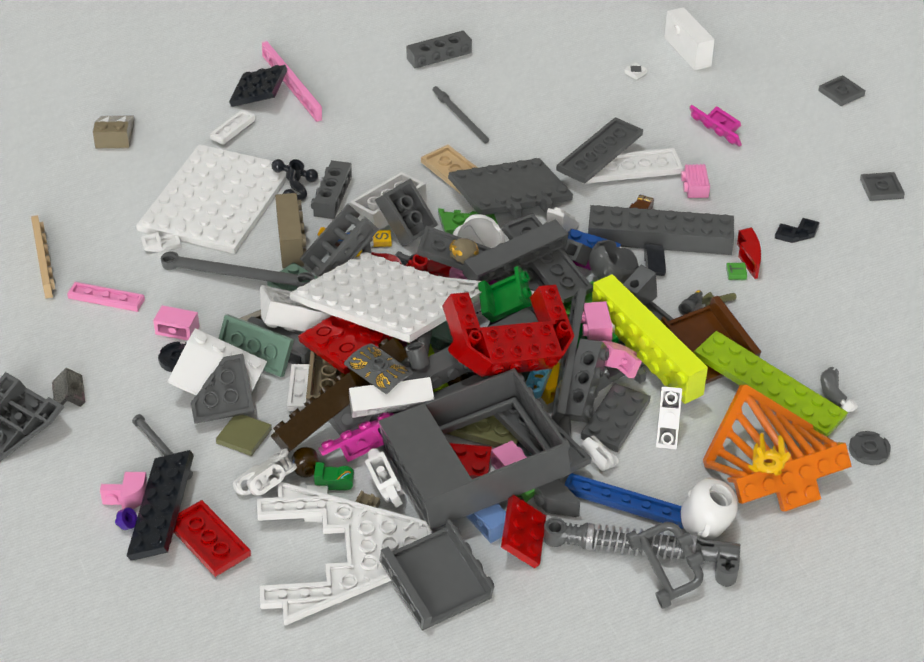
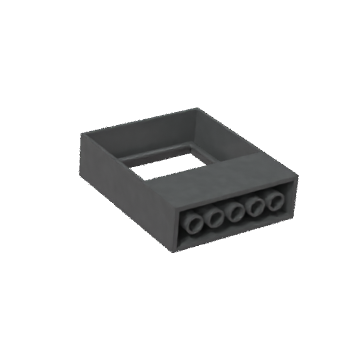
M515 368L379 420L385 451L431 530L445 525L449 519L453 522L505 501L512 495H520L571 474L570 465L572 460L568 453L570 444L567 438L561 436L558 425L552 423L550 414L543 410L541 401L539 399L536 400L532 388L526 386L524 377L519 375ZM515 407L544 451L471 479L444 434L493 416L498 411L503 412L507 408Z

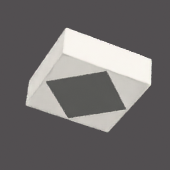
M635 62L625 68L624 73L637 80L647 74V69Z

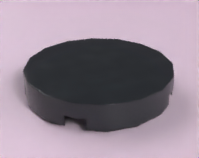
M177 341L162 347L160 354H158L161 368L172 372L187 342L180 344Z

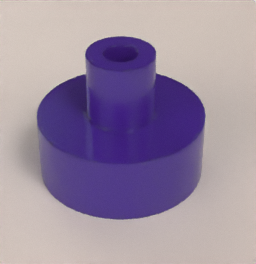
M132 508L119 510L116 514L115 524L122 530L134 528L137 520L136 512Z

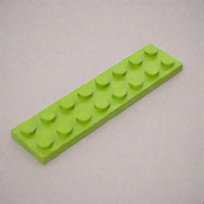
M715 331L694 351V354L709 367L739 386L748 385L809 422L813 425L814 430L827 437L847 417V411L718 331Z

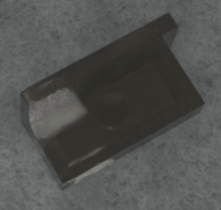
M66 367L52 381L53 400L62 405L69 401L81 407L85 403L83 377L81 374Z

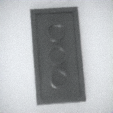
M614 383L581 432V439L585 440L587 437L592 439L591 436H595L608 449L618 452L648 406L651 396Z

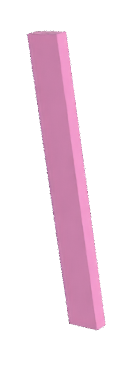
M268 41L262 42V56L271 67L286 65L288 70L283 82L315 121H321L322 106Z

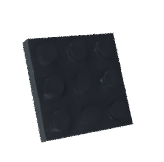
M275 65L271 68H261L254 72L243 73L229 100L231 107L275 98L287 73L286 65Z

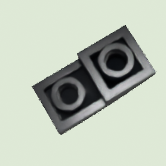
M644 244L646 267L654 271L657 276H664L666 274L663 245Z

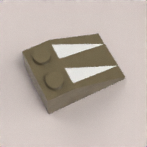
M134 115L100 116L95 121L93 128L95 149L129 148L135 119Z

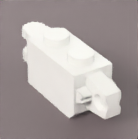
M376 448L369 450L367 454L369 459L365 463L378 490L387 503L392 501L395 507L402 505L403 502L400 496L405 491L393 466L383 451L379 452Z

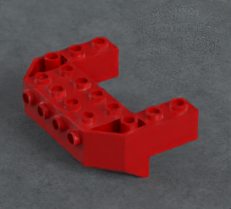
M557 285L539 286L531 295L530 300L538 322L480 327L469 292L450 294L442 305L453 338V342L448 348L449 353L481 377L498 375L514 368L517 373L553 369L564 356L574 338V333Z

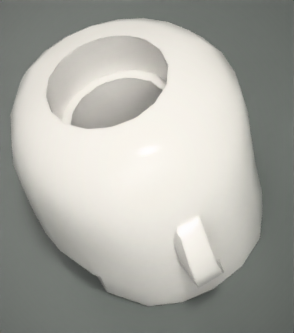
M705 478L700 480L688 492V496L681 507V522L684 529L690 535L700 536L705 540L718 538L736 517L738 503L734 490L727 483L719 479Z

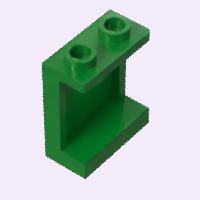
M519 266L514 267L515 275L493 285H489L485 280L478 283V288L481 292L479 295L481 312L491 323L532 305L530 300L532 292L528 283L530 278L528 273Z

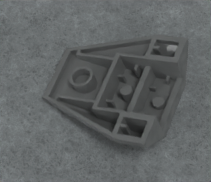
M7 372L0 378V462L49 426L64 408L62 404L50 397L45 399L26 388L19 379Z

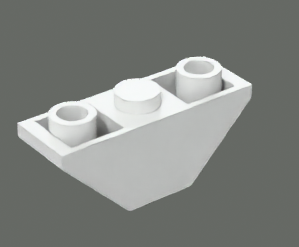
M557 207L554 210L548 208V223L556 219L567 232L570 229L576 230L579 226V222L575 220V217L565 212V210Z
M662 386L656 447L677 449L682 388Z

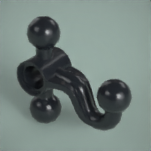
M276 159L271 164L273 171L276 173L286 172V178L289 180L291 188L300 193L297 195V200L303 201L306 199L307 191L298 181L302 176L309 182H315L318 179V172L314 169L304 170L303 162L298 159L291 160L289 165H286L281 159ZM286 189L282 194L295 192L292 189Z

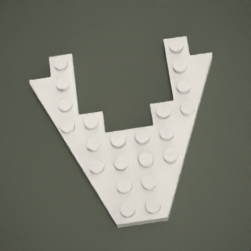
M280 482L278 484V497L257 499L258 521L322 517L323 534L345 533L347 562L325 564L326 582L260 586V608H283L284 625H288L391 581L379 561L381 549L389 546L391 551H394L432 534V530L424 520Z

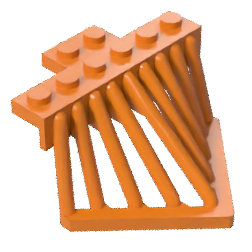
M748 385L739 386L703 458L705 468L731 476L727 480L734 483L739 503L744 504L776 493L781 511H788L820 500L821 496L816 479L852 467L846 443L835 442L814 430L812 424ZM744 402L750 406L773 442L777 452L778 435L775 430L784 439L787 445L785 452H790L791 456L785 462V466L781 470L782 474L775 476L774 473L767 474L761 471H751L748 467L749 463L724 449L723 444L725 439L728 438L753 461V449L732 429L735 420L741 423L754 442L758 443L760 447V434L746 416L743 415L741 407ZM765 442L766 451H770V447ZM717 456L722 457L743 471L717 463L715 460ZM766 459L764 462L772 463L773 459Z

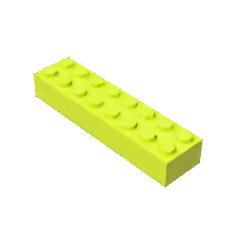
M613 274L594 282L592 302H607L611 323L615 325V334L618 336V339L626 347L637 353L636 356L649 368L651 373L661 380L664 386L682 388L681 401L684 404L703 396L708 367Z

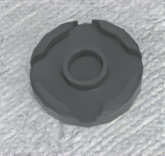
M861 431L850 439L849 452L858 462L867 465H879L885 462L890 455L891 445L885 437L884 439L880 437V434L876 432Z

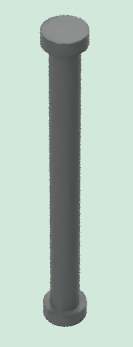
M141 414L133 418L132 423L135 426H139L164 456L174 454L145 422V418ZM191 469L189 472L188 480H190L193 476V472L191 471Z

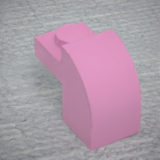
M603 340L602 342L609 349V358L605 361V366L617 368L628 378L634 379L642 362L636 356L637 353L621 344Z
M125 472L123 484H101L102 503L121 505L122 509H135L140 506L148 482L146 472Z

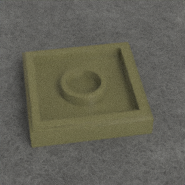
M246 415L233 416L216 437V444L252 456L272 430V425Z

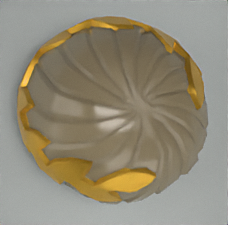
M468 238L454 240L449 247L450 257H453L462 264L469 257L479 254L477 244Z

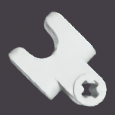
M285 448L274 453L262 464L253 466L237 477L233 482L236 493L239 495L251 493L253 495H262L279 484L286 475L297 468L296 464L291 463L287 456L289 453L288 449ZM243 480H248V488L243 490L241 483Z

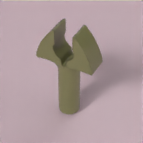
M711 292L707 293L702 299V305L708 306L711 299L715 296ZM735 293L719 296L723 302L736 300L737 298Z

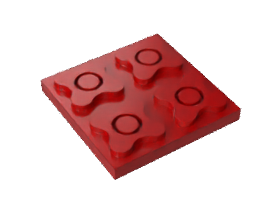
M333 315L298 335L300 343L345 375L350 370L344 365V362L355 351L368 344H374L379 348L378 344L384 339L388 338L390 340L393 338L392 336Z

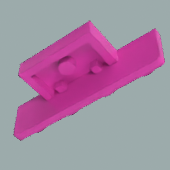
M693 105L689 107L691 116L696 121L700 120L708 129L712 128L717 135L724 136L729 143L736 144L739 147L742 145L739 136L734 133L741 126L739 120L717 106L708 115Z
M384 412L378 415V419L372 422L366 421L358 426L359 428L354 431L347 430L341 433L339 438L323 442L318 450L324 456L341 448L346 461L350 462L368 453L369 450L384 445L378 431L380 428L379 420L394 414L392 412Z

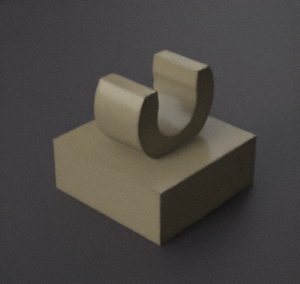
M361 490L355 502L378 508L380 498L375 497L372 493L371 495L366 494Z

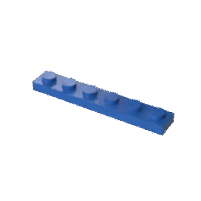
M573 473L568 476L564 484L576 497L661 523L672 522L681 529H684L681 522L682 506Z

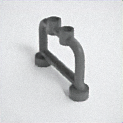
M664 522L638 534L635 531L626 534L627 541L632 550L642 546L663 588L655 592L662 609L671 606V600L695 590L703 582L704 574L700 566L704 564L703 558L699 552L693 553L690 546L694 542L690 533L683 534L678 525L672 522ZM664 531L673 532L679 548L683 551L689 567L695 574V578L691 582L675 589L672 588L648 541V538Z

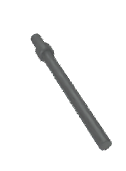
M437 86L433 87L432 91L438 96V99L445 103L484 143H488L489 138L449 99V95L441 91Z

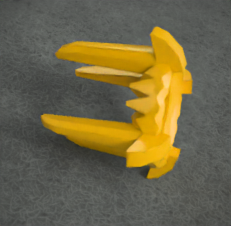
M760 433V447L758 443L755 444L753 448V465H748L751 471H761L767 474L774 473L775 476L782 474L781 470L791 456L790 452H785L782 436H778V452L775 446H773V450L766 451L764 433ZM773 459V462L766 463L764 460Z

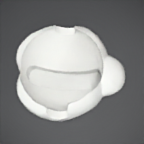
M475 214L469 216L464 224L458 226L453 232L455 236L468 238L475 243L489 248L505 243L503 231L492 218L486 215Z

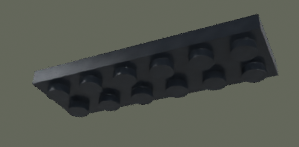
M191 450L154 458L126 555L130 561L168 553L194 457Z

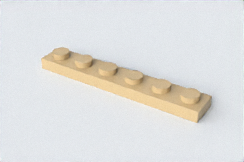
M38 215L31 216L45 299L53 298L52 290H55L54 280L50 279L53 278L52 268L48 267L51 266L46 244L44 224L39 222Z

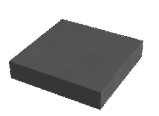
M843 75L819 85L818 89L819 92L839 106L865 96L866 91Z
M895 172L861 174L860 181L869 201L904 199L905 193Z

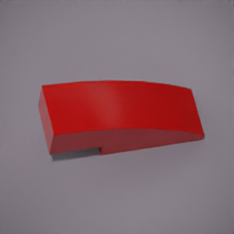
M750 227L738 232V257L742 263H745L753 278L757 279L761 263V246L755 231Z

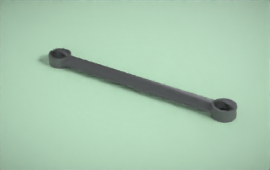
M174 251L166 252L160 258L162 267L166 270L184 268L297 287L309 283H302V281L315 279L314 275L310 272L292 274L180 257Z

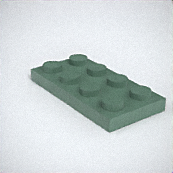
M225 315L218 339L267 361L264 371L284 377L294 339L232 315Z

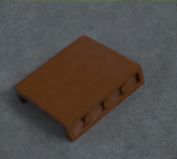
M719 296L713 297L708 306L667 321L665 317L661 318V322L693 353L715 331L728 337L760 357L762 352ZM706 365L708 370L705 384L724 377V375Z

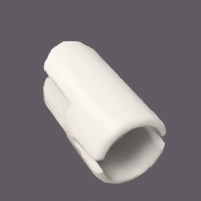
M591 436L592 439L587 437L582 442L580 447L591 457V461L601 471L614 467L619 463L617 456L595 436Z

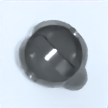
M611 240L597 242L589 254L591 271L598 280L613 274L624 284L639 267L638 260L630 249L617 247L616 243Z

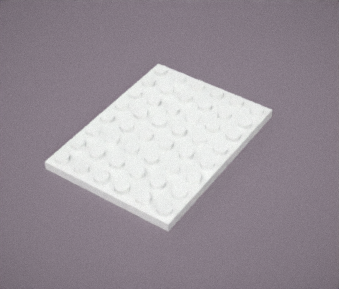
M199 144L137 223V231L149 234L158 232L161 237L172 235L174 239L175 236H178L182 242L235 254L286 182V172L276 173L271 167L273 161Z
M364 252L359 257L348 260V262L324 273L317 279L311 280L304 286L298 287L289 294L291 301L410 343L446 321L442 305L450 294L469 292L472 304L480 300L479 295L481 292L472 286H465L457 281H450L442 276H435L429 274V272L420 271L414 267H407L399 262H392L384 257H377L371 255V253Z

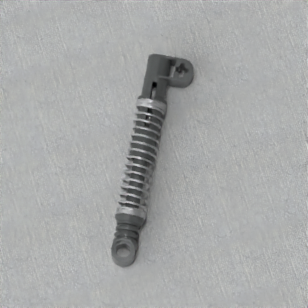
M558 517L549 518L544 524V541L548 546L559 547L565 544V542H567V545H570V542H572V545L578 543V546H581L582 549L592 550L593 548L594 551L596 545H599L600 552L603 546H606L607 553L610 547H613V552L616 553L618 547L621 554H623L624 548H626L627 554L630 555L631 547L626 538V534L629 533L628 527L625 533H623L621 526L618 532H616L615 526L609 531L608 525L602 530L601 524L598 525L596 530L594 523H585L580 525V527H577L578 524L572 526V523H569V526H567V523ZM664 532L648 538L657 558L662 556V559L669 557V560H672L674 557L677 561L680 558L684 562L686 561V556L679 548L676 537L671 536L670 532L668 535H664ZM691 535L694 544L690 547L693 553L699 552L703 561L716 563L715 579L717 583L725 587L734 585L739 571L741 545L738 543L705 540L700 536ZM642 546L634 550L635 556L637 555L638 550H640L642 557L645 554ZM726 564H730L729 571L725 568Z

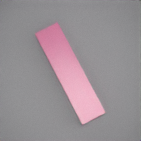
M75 282L67 293L68 299L138 312L145 301L143 294Z

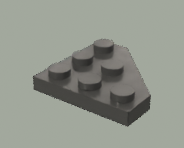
M243 354L223 357L199 393L191 401L194 424L254 413Z

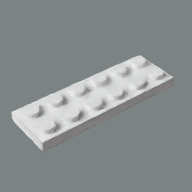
M675 148L626 152L618 155L585 184L681 174L683 167Z

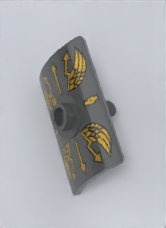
M374 344L361 347L344 362V365L385 394H388L398 383L414 374L413 371Z

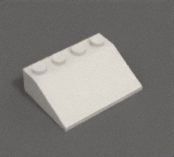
M264 285L260 287L261 318L269 327L277 328V326H281L291 332L300 330L304 333L306 330L332 316L291 301L289 294L291 291Z
M195 328L167 383L197 395L223 357L243 354L252 395L267 361Z

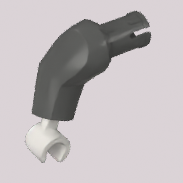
M834 367L828 368L822 372L820 377L824 396L837 406H842L845 411L853 412L858 408V405L853 399H849L846 402L847 396L839 389L838 369L833 370Z

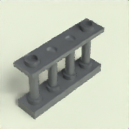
M347 203L301 256L300 260L312 270L317 266L319 270L316 274L322 276L324 273L348 262V260L354 259L379 229L365 216L361 221L357 219L360 214ZM353 224L356 227L348 235L345 232ZM341 238L343 242L338 246L337 249L334 248L333 246ZM329 252L331 256L323 263L321 260Z

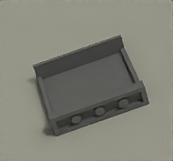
M450 519L447 520L445 528L394 551H391L389 546L381 549L379 561L422 631L492 598L494 590L493 580L486 576L481 562L475 559L470 545L464 542L459 528L456 525L454 526Z

